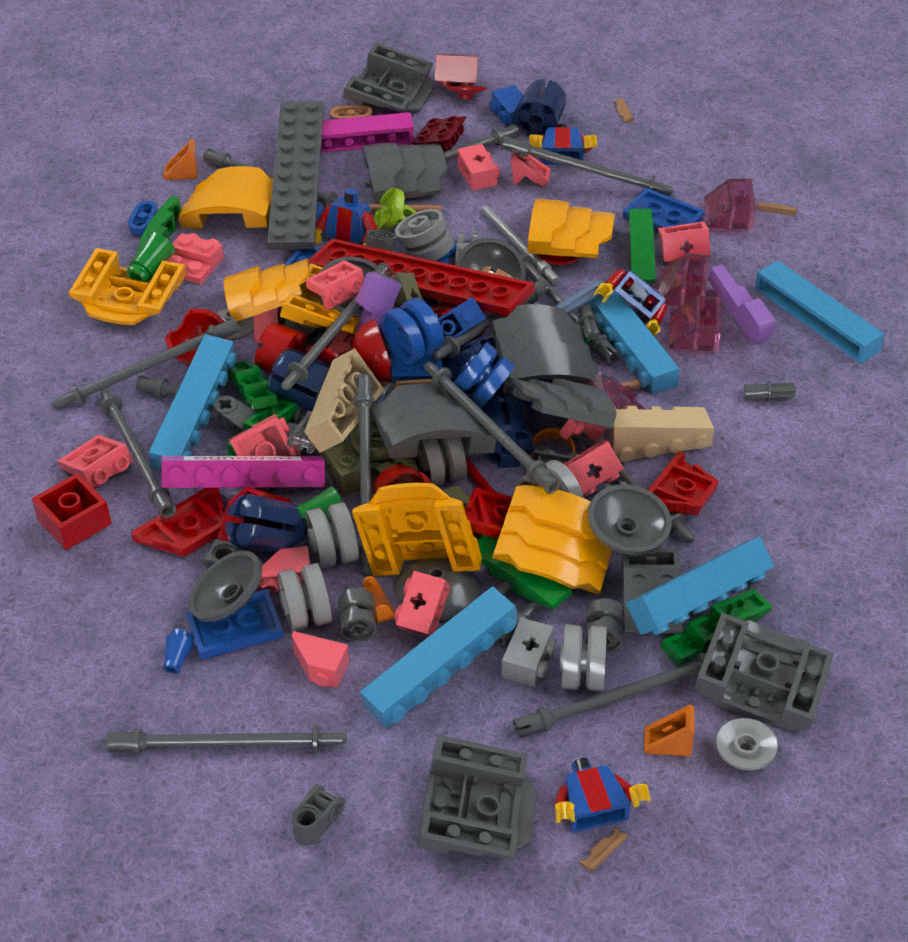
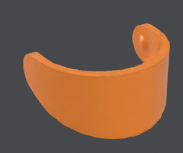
M547 428L538 432L533 438L535 446L541 441L548 439L560 440L570 447L571 453L575 454V445L572 437L566 441L559 435L561 429Z
M366 577L363 580V589L369 590L374 595L376 623L379 624L395 619V611L375 577Z

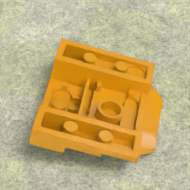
M234 166L216 170L207 179L196 185L194 193L190 195L188 202L183 205L178 217L180 227L203 229L208 214L242 213L246 228L268 227L273 179L269 178L261 168Z
M536 199L531 216L527 253L598 258L599 245L612 239L615 214L592 211V209L570 206V202L562 200Z
M96 248L71 287L69 296L83 305L89 317L114 324L135 325L147 317L159 314L162 311L165 303L170 300L173 292L179 289L186 276L185 264L162 260L154 276L147 282H142L128 277L126 274L127 268L120 267L118 252Z
M308 258L286 266L284 263L264 270H261L258 265L226 276L224 278V291L231 318L234 317L237 322L283 306L290 293L303 298L301 285L306 282V279L310 278Z
M312 263L309 264L310 277L320 273L322 270L320 266ZM306 282L301 285L303 298L291 293L283 303L280 317L301 325L329 328L342 313L333 308L330 310L325 309L320 296L307 289ZM352 316L340 331L356 334V327L360 317Z
M404 483L379 487L368 503L353 508L352 514L373 576L400 575L404 560L449 558L453 572L480 570L482 563L481 552L477 538L473 536L470 522L467 520L462 501L449 497L435 484Z
M521 485L515 488L492 558L514 565L518 571L536 574L554 580L571 589L580 588L599 595L612 549L600 542L590 529L588 510L591 501L561 490L547 494L541 486Z

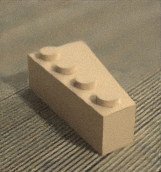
M355 348L332 360L304 431L320 453L343 442L359 422V409L354 406L356 376L358 377L360 374L372 376V396L375 398V401L384 391V388Z
M626 406V409H616L617 414L613 428L606 427L604 431V440L609 442L619 461L628 462L633 459L652 458L657 455L678 453L679 451L703 449L712 446L714 427L704 407H673L671 410H663L661 406H651L650 410H641L637 406Z

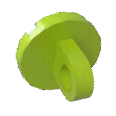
M394 187L390 188L381 198L380 204H382L381 210L377 209L374 219L378 230L389 232L394 225H398L404 220L405 216L408 217L416 213L413 208L404 204L405 197L402 190Z

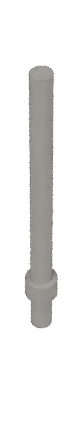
M488 205L483 206L481 212L523 255L527 254L533 258V265L541 276L546 277L552 285H558L560 278L552 271V267L546 261H542L536 254L527 253L528 246Z

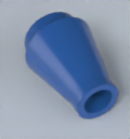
M173 629L171 634L167 635L164 671L175 674L180 672L183 663L194 646L193 635L190 632L182 629Z

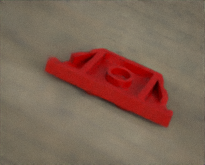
M679 451L648 491L655 494L666 505L669 512L699 515L716 492L719 481L711 474L706 473L698 464H694L692 467L685 461L686 455Z
M206 487L175 505L176 512L173 516L164 518L159 515L131 532L132 540L136 543L182 557L192 553L218 536L225 514L219 487Z
M475 487L464 509L472 532L499 538L512 496Z

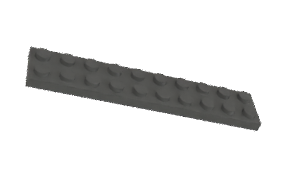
M287 101L280 103L267 240L268 250L315 249L324 117L323 101Z

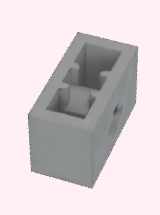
M520 618L502 659V678L535 687L539 677L544 678L548 667L546 659L548 655L553 656L556 649L557 639L553 638L554 626Z

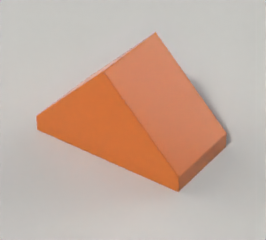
M190 139L164 165L163 179H197L199 165L196 145L193 139Z
M690 704L644 727V752L646 754L691 756L695 733L694 706Z

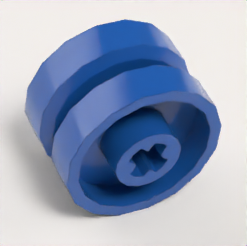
M412 298L403 303L400 308H394L384 313L381 317V328L387 344L398 359L405 364H413L425 354H430L443 345L444 336L438 318L432 309L419 298Z
M488 342L469 358L453 382L464 393L475 385L476 387L469 398L480 409L492 397L515 367L506 357L500 358L491 367L490 364L496 357L497 350Z

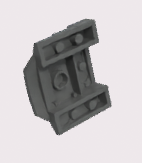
M376 42L368 53L367 65L359 78L352 76L344 87L343 98L361 105L373 104L381 108L388 107L401 113L419 112L434 88L429 77L433 63Z
M377 143L362 146L365 166L369 169L375 203H380L385 192L393 187L402 190L405 199L441 194L439 180L448 172V167L440 145Z
M534 304L517 305L508 317L491 322L498 358L506 357L515 365L507 378L527 382L530 379L554 380L558 378L600 388L602 385L597 364L592 361L582 327L573 322L562 308Z
M506 378L503 382L507 385L503 389L504 394H511L522 400L532 402L531 407L539 412L613 428L617 412L611 398L600 388L558 378L554 379L553 383L530 379L527 382L514 378Z
M431 383L396 387L386 400L375 404L371 409L390 459L417 457L419 440L461 437L468 454L494 453L496 438L444 388L435 389Z
M721 613L694 688L718 706L741 717L754 719L783 729L809 730L815 717L834 653L813 646L806 640L774 632L751 620L744 621Z
M438 735L426 786L417 847L449 854V851L453 850L476 856L485 854L514 861L516 851L528 847L531 843L537 790L525 776L528 754Z

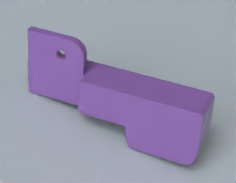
M723 264L713 267L708 280L749 341L756 345L769 340L775 328V319L760 298L752 299L743 285L738 286Z
M368 272L356 298V303L364 308L356 327V332L363 324L375 319L377 326H379V332L382 334L381 317L384 313L392 310L402 286L401 283L379 273Z

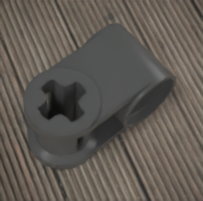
M221 396L214 402V409L218 413L217 424L234 436L244 432L243 422L257 413L231 396Z
M316 784L292 813L295 841L304 846L315 844L330 825L342 814L346 805V799L342 796L335 797L324 791L322 785Z

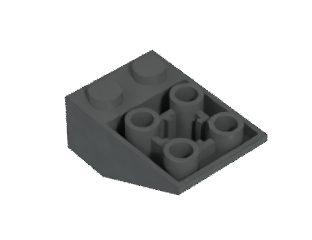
M658 548L653 552L642 555L622 553L621 588L624 633H639L626 603L681 575L679 548ZM672 621L668 623L670 629L662 632L682 634V622L674 625Z

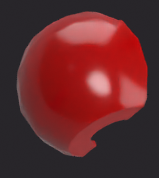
M190 309L184 315L181 325L175 331L170 330L165 336L168 349L206 333V330L209 329L208 326L212 324L216 326L225 321L218 314L207 309ZM198 348L179 355L175 359L182 364L190 366Z
M372 319L363 324L357 331L351 348L356 349L378 381H391L390 361L392 359L388 358L378 329L379 326H377L375 319Z

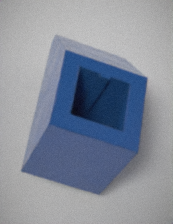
M515 85L492 91V100H490L491 111L496 113L501 123L507 127L512 124L516 125V112L524 95Z
M472 297L439 317L438 321L444 338L446 336L456 338L485 320L486 317Z

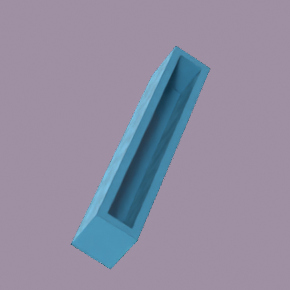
M776 261L757 272L755 290L860 364L881 351L884 339L882 331L780 261Z
M613 290L604 303L601 302L604 298L601 294L586 303L591 306L593 315L598 319L597 327L602 330L615 349L620 352V357L626 361L629 371L636 374L643 388L646 387L650 394L653 395L678 386L680 368L617 291Z
M207 334L204 335L150 448L149 458L151 467L161 470V456H192L191 450L193 446L199 444L202 426L208 424L210 409L214 406L216 399L219 398V389L221 386L224 387L226 385L228 370L230 367L233 368L236 363L237 353L234 352L233 341Z
M759 536L741 543L627 602L626 605L640 635L652 631L655 636L670 629L668 623L673 621L674 625L689 619L688 613L690 611H693L694 614L709 608V601L712 600L713 604L729 597L728 591L731 590L732 593H736L748 587L746 581L750 580L751 583L765 578V571L775 566Z
M492 586L362 689L360 695L364 707L386 728L393 723L401 721L408 711L416 705L422 704L429 694L439 686H444L461 668L464 669L469 666L476 656L490 649L494 642L502 635L511 632L518 623L516 606Z

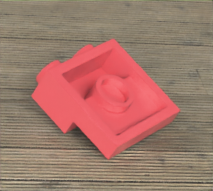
M181 233L172 243L176 252L167 261L185 264L186 276L184 280L201 285L224 258L222 244L214 238L205 240L195 233H190L189 235Z
M276 414L252 425V428L229 439L237 456H299L302 454L295 440L289 441L286 433L290 432V429L284 418L278 419Z
M97 435L57 462L61 470L73 475L79 473L93 488H97L106 483L112 475L126 470L133 460L126 444Z

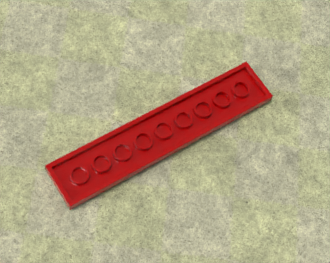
M337 239L330 240L309 259V264L312 263L322 268L327 263L342 257L363 258L377 266L380 263H386L390 267L385 273L389 269H392L391 275L397 272L414 273L422 297L457 305L473 297L481 311L496 313L501 316H509L517 305H522L535 292L533 282Z

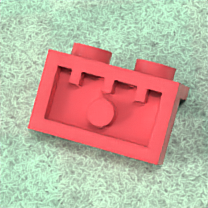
M344 260L305 281L307 289L322 296L324 308L330 310L355 297L360 291L364 276L361 268Z

